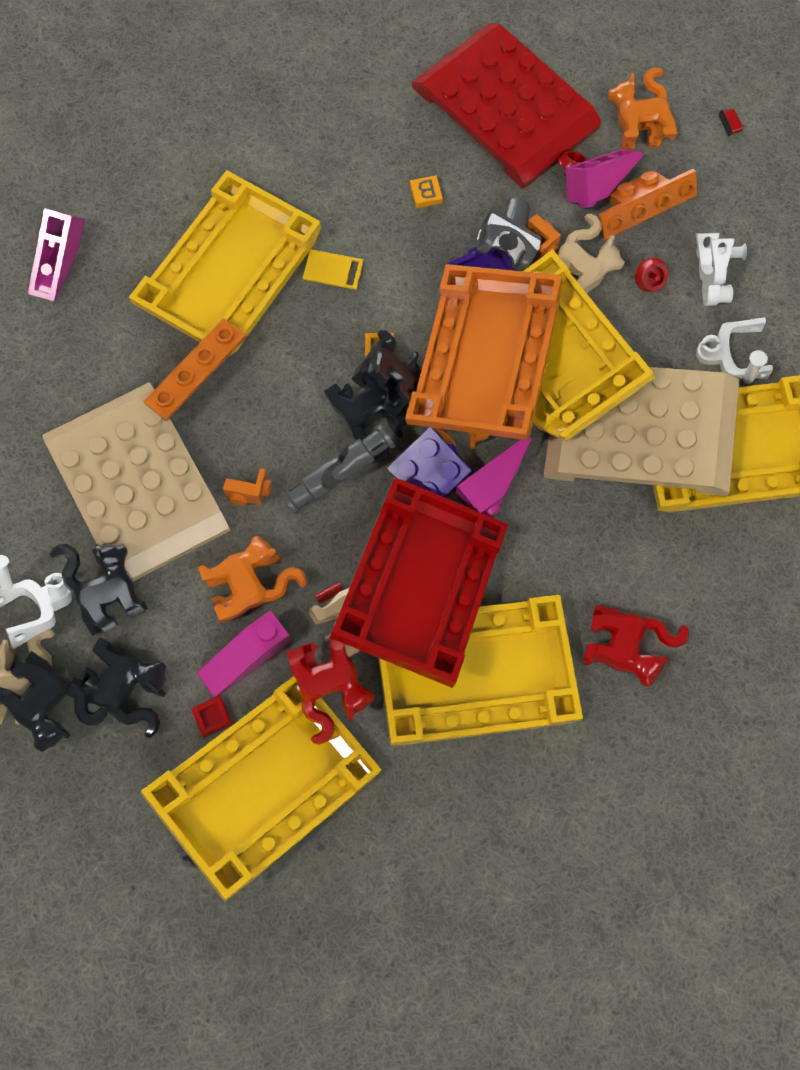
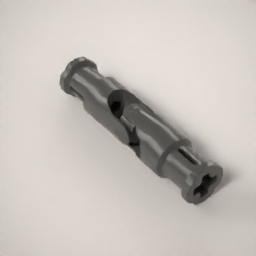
M378 424L376 426L377 430L364 439L358 438L342 450L338 456L330 458L303 476L302 481L290 490L280 492L292 512L298 514L300 512L299 509L313 499H320L345 481L350 474L356 473L372 463L376 455L388 447H395V444L382 425ZM330 469L335 479L323 480L321 478L324 472Z

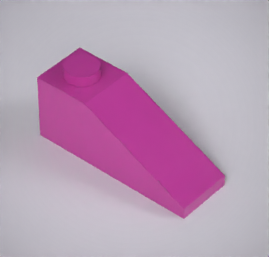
M619 149L565 168L567 202L579 203V207H592L596 205V201L607 198L642 158L643 151Z
M44 209L28 294L56 301L80 247L85 219Z
M529 436L528 440L520 439L457 485L456 496L463 505L490 517L496 516L502 509L500 505L529 449L532 438Z
M270 610L240 632L202 667L197 674L215 698L284 649L292 641L287 631Z

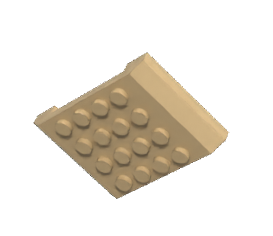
M649 367L655 375L654 380L571 439L564 441L549 434L544 478L573 482L575 478L690 488L697 489V493L728 496L739 378L724 372Z
M150 382L42 435L96 544H99L101 547L109 544H124L126 546L128 554L125 558L124 567L132 577V581L231 531L171 419L165 421L144 404L143 401L154 391Z

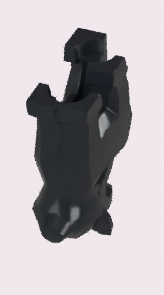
M380 330L377 334L380 340L372 343L370 352L356 368L351 379L362 389L367 384L365 379L371 378L379 388L387 392L384 408L395 417L404 410V406L411 400L409 393L418 386L421 368L416 361L419 353L413 352L408 359L401 363L393 353L396 347L394 337L386 330Z
M371 378L365 379L367 382L364 387L365 390L354 397L352 396L353 390L349 383L344 385L342 390L337 384H334L324 391L334 411L345 419L355 440L358 438L364 439L368 436L364 430L383 415H385L387 423L395 435L399 438L403 436L401 430L408 425L405 418L409 404H406L404 410L394 417L384 408L387 392L379 388ZM389 447L376 455L373 463L383 461L389 454Z
M59 544L52 548L50 556L52 558L60 556L67 558V563L61 574L63 583L72 593L76 604L80 606L82 620L92 636L101 630L106 632L118 625L115 616L109 615L106 610V606L118 601L132 619L145 613L148 609L145 601H137L132 577L124 567L125 558L128 554L124 544H109L103 547L99 544L95 545V548L92 549L96 562L105 570V574L81 582L75 578V574L80 566L79 553L68 544Z
M99 637L92 651L108 666L100 679H97V673L87 667L84 671L85 676L83 680L74 677L71 683L83 688L88 694V703L99 707L106 706L108 713L113 715L118 722L132 725L145 720L148 724L145 730V737H153L160 726L158 714L150 708L142 707L128 712L125 706L137 683L145 691L165 697L166 693L162 689L166 681V665L160 661L144 664L132 655L115 652L108 640Z
M32 651L24 662L19 661L11 671L15 678H25L31 684L24 694L20 696L9 689L0 687V705L6 706L16 721L32 732L34 747L41 752L55 746L63 738L68 739L71 736L60 722L47 717L50 711L65 697L68 696L75 699L74 713L79 721L87 726L98 725L104 721L108 714L106 706L100 707L94 713L89 712L88 694L83 688L57 674L48 661Z

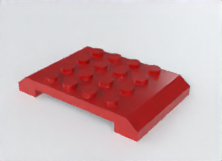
M499 23L487 24L412 81V88L429 104L435 102L505 167L504 173L522 189L526 188L557 163L558 158L565 151L573 150L599 129L601 125V120L595 108Z
M394 477L329 638L453 688L457 682L465 658L464 652L496 555L501 549L508 524Z

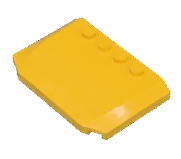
M552 249L523 271L562 275L560 305L534 424L538 429L568 441L654 380L655 375L640 355L634 352L574 279L569 268Z

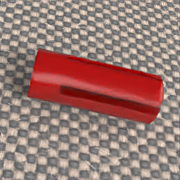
M338 582L315 594V598L321 604L336 596L343 589Z

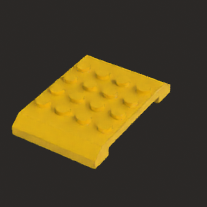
M228 170L225 171L211 189L212 198L151 278L145 275L129 296L132 304L198 342H201L223 318L242 331L247 338L314 246L321 230V221ZM242 343L229 356L236 353Z
M800 375L782 377L778 383L739 387L728 496L697 493V489L653 485L658 511L671 513L800 496Z
M560 595L534 597L524 602L479 607L464 652L465 658L453 688L379 658L390 745H410L557 726L583 719Z
M294 676L274 690L272 696L171 772L168 770L141 790L143 798L224 902L241 891L355 796L382 770L322 698L315 701V708L330 716L334 722L335 731L332 738L324 744L318 745L311 741V737L319 733L322 727L320 724L306 719L302 711L298 682Z

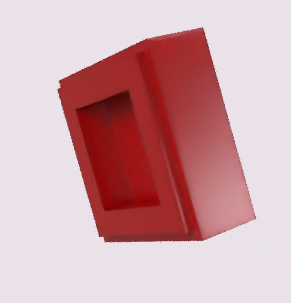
M221 695L191 708L203 738L233 725Z

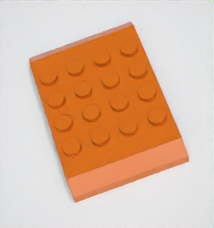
M446 264L439 288L441 293L440 302L417 390L412 392L405 418L406 422L409 425L528 440L532 432L560 305L562 275Z

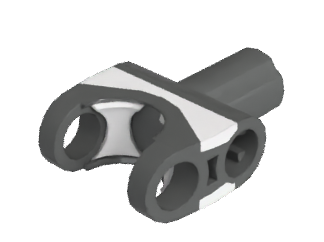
M518 197L507 201L503 214L492 208L481 225L477 237V251L486 255L491 248H497L510 257L514 271H524L528 268L540 247L542 238L537 233L526 228L530 213L529 203L525 199Z

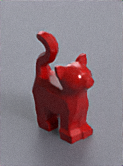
M595 605L590 632L608 631L611 633L609 645L587 644L582 664L589 666L594 661H597L615 671L632 673L639 679L642 686H652L659 677L664 664L668 663L669 658L638 654L644 632L646 630H654L660 642L671 648L685 645L689 639L690 632L687 626L681 625L677 635L673 636L669 633L663 621L654 617H641L634 613L624 614L615 608Z
M331 638L329 646L331 660L317 664L314 654L317 652L315 642L301 645V648L286 651L291 672L298 682L302 711L306 719L320 724L322 727L319 733L311 737V741L318 745L328 742L332 738L335 728L330 716L315 708V701L330 693L341 691V704L349 720H353L355 713L364 710L374 700L372 691L364 688L359 683L356 667L346 653V644Z

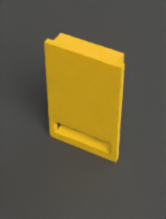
M310 249L302 279L357 290L364 259ZM352 261L359 262L353 285H348L347 281Z

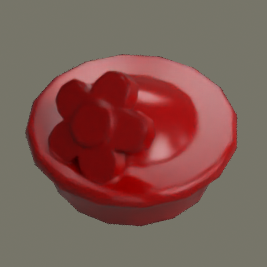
M568 150L558 158V164L566 170L565 168L588 159L581 152Z
M651 257L645 259L636 269L635 282L638 288L644 292L660 290L668 280L667 266L660 258Z

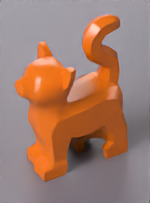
M661 68L648 70L643 79L648 91L657 95V97L635 100L636 86L634 73L630 74L628 81L619 83L614 89L608 91V99L618 110V123L624 132L621 144L622 149H634L639 131L648 130L650 133L647 140L648 148L660 147L663 137L674 141L677 136L676 122L670 111L666 89L654 81V78L664 75V71Z
M254 536L245 551L230 555L219 565L211 569L205 565L198 567L203 581H206L208 587H216L228 583L232 591L225 598L220 595L212 598L215 604V612L221 623L238 618L249 609L258 608L266 602L278 600L285 594L288 581L291 579H295L300 587H305L308 580L306 574L300 568H286L277 576L273 589L264 588L254 569L280 562L282 559L280 555L275 554L276 549L272 548L261 536Z

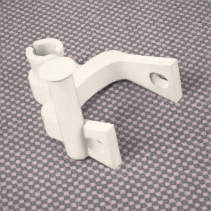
M695 233L700 279L703 281V305L717 306L718 303H731L733 287L732 285L723 286L726 281L728 262L730 258H742L745 261L747 256L746 244H743L742 247H733L734 238L718 239L719 233ZM706 237H710V245L708 247L703 245ZM720 243H725V247H718Z
M765 317L722 324L718 336L708 335L698 345L696 350L697 359L707 365L720 364L722 372L742 379L748 385L752 384L755 379H768L773 371L772 365L763 366L768 360L767 355L763 351H753L750 354L748 367L740 369L734 364L729 348L731 333L762 332L766 323Z
M0 555V596H2L0 598V608L19 596L25 595L31 598L41 610V617L38 620L6 629L10 644L15 649L40 633L54 627L56 622L54 611L69 605L73 597L70 590L64 585L60 573L48 575L45 579L46 586L42 588L36 582L29 579L13 584L7 567L9 559L7 556Z

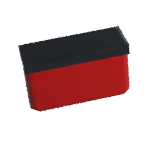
M734 109L720 111L719 118L728 136L743 130Z

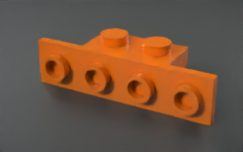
M691 169L670 180L653 170L643 173L640 177L630 182L620 184L607 197L610 204L614 207L598 214L602 226L600 233L603 240L697 196L696 170Z
M223 318L143 401L144 404L165 421H168L246 339V335Z

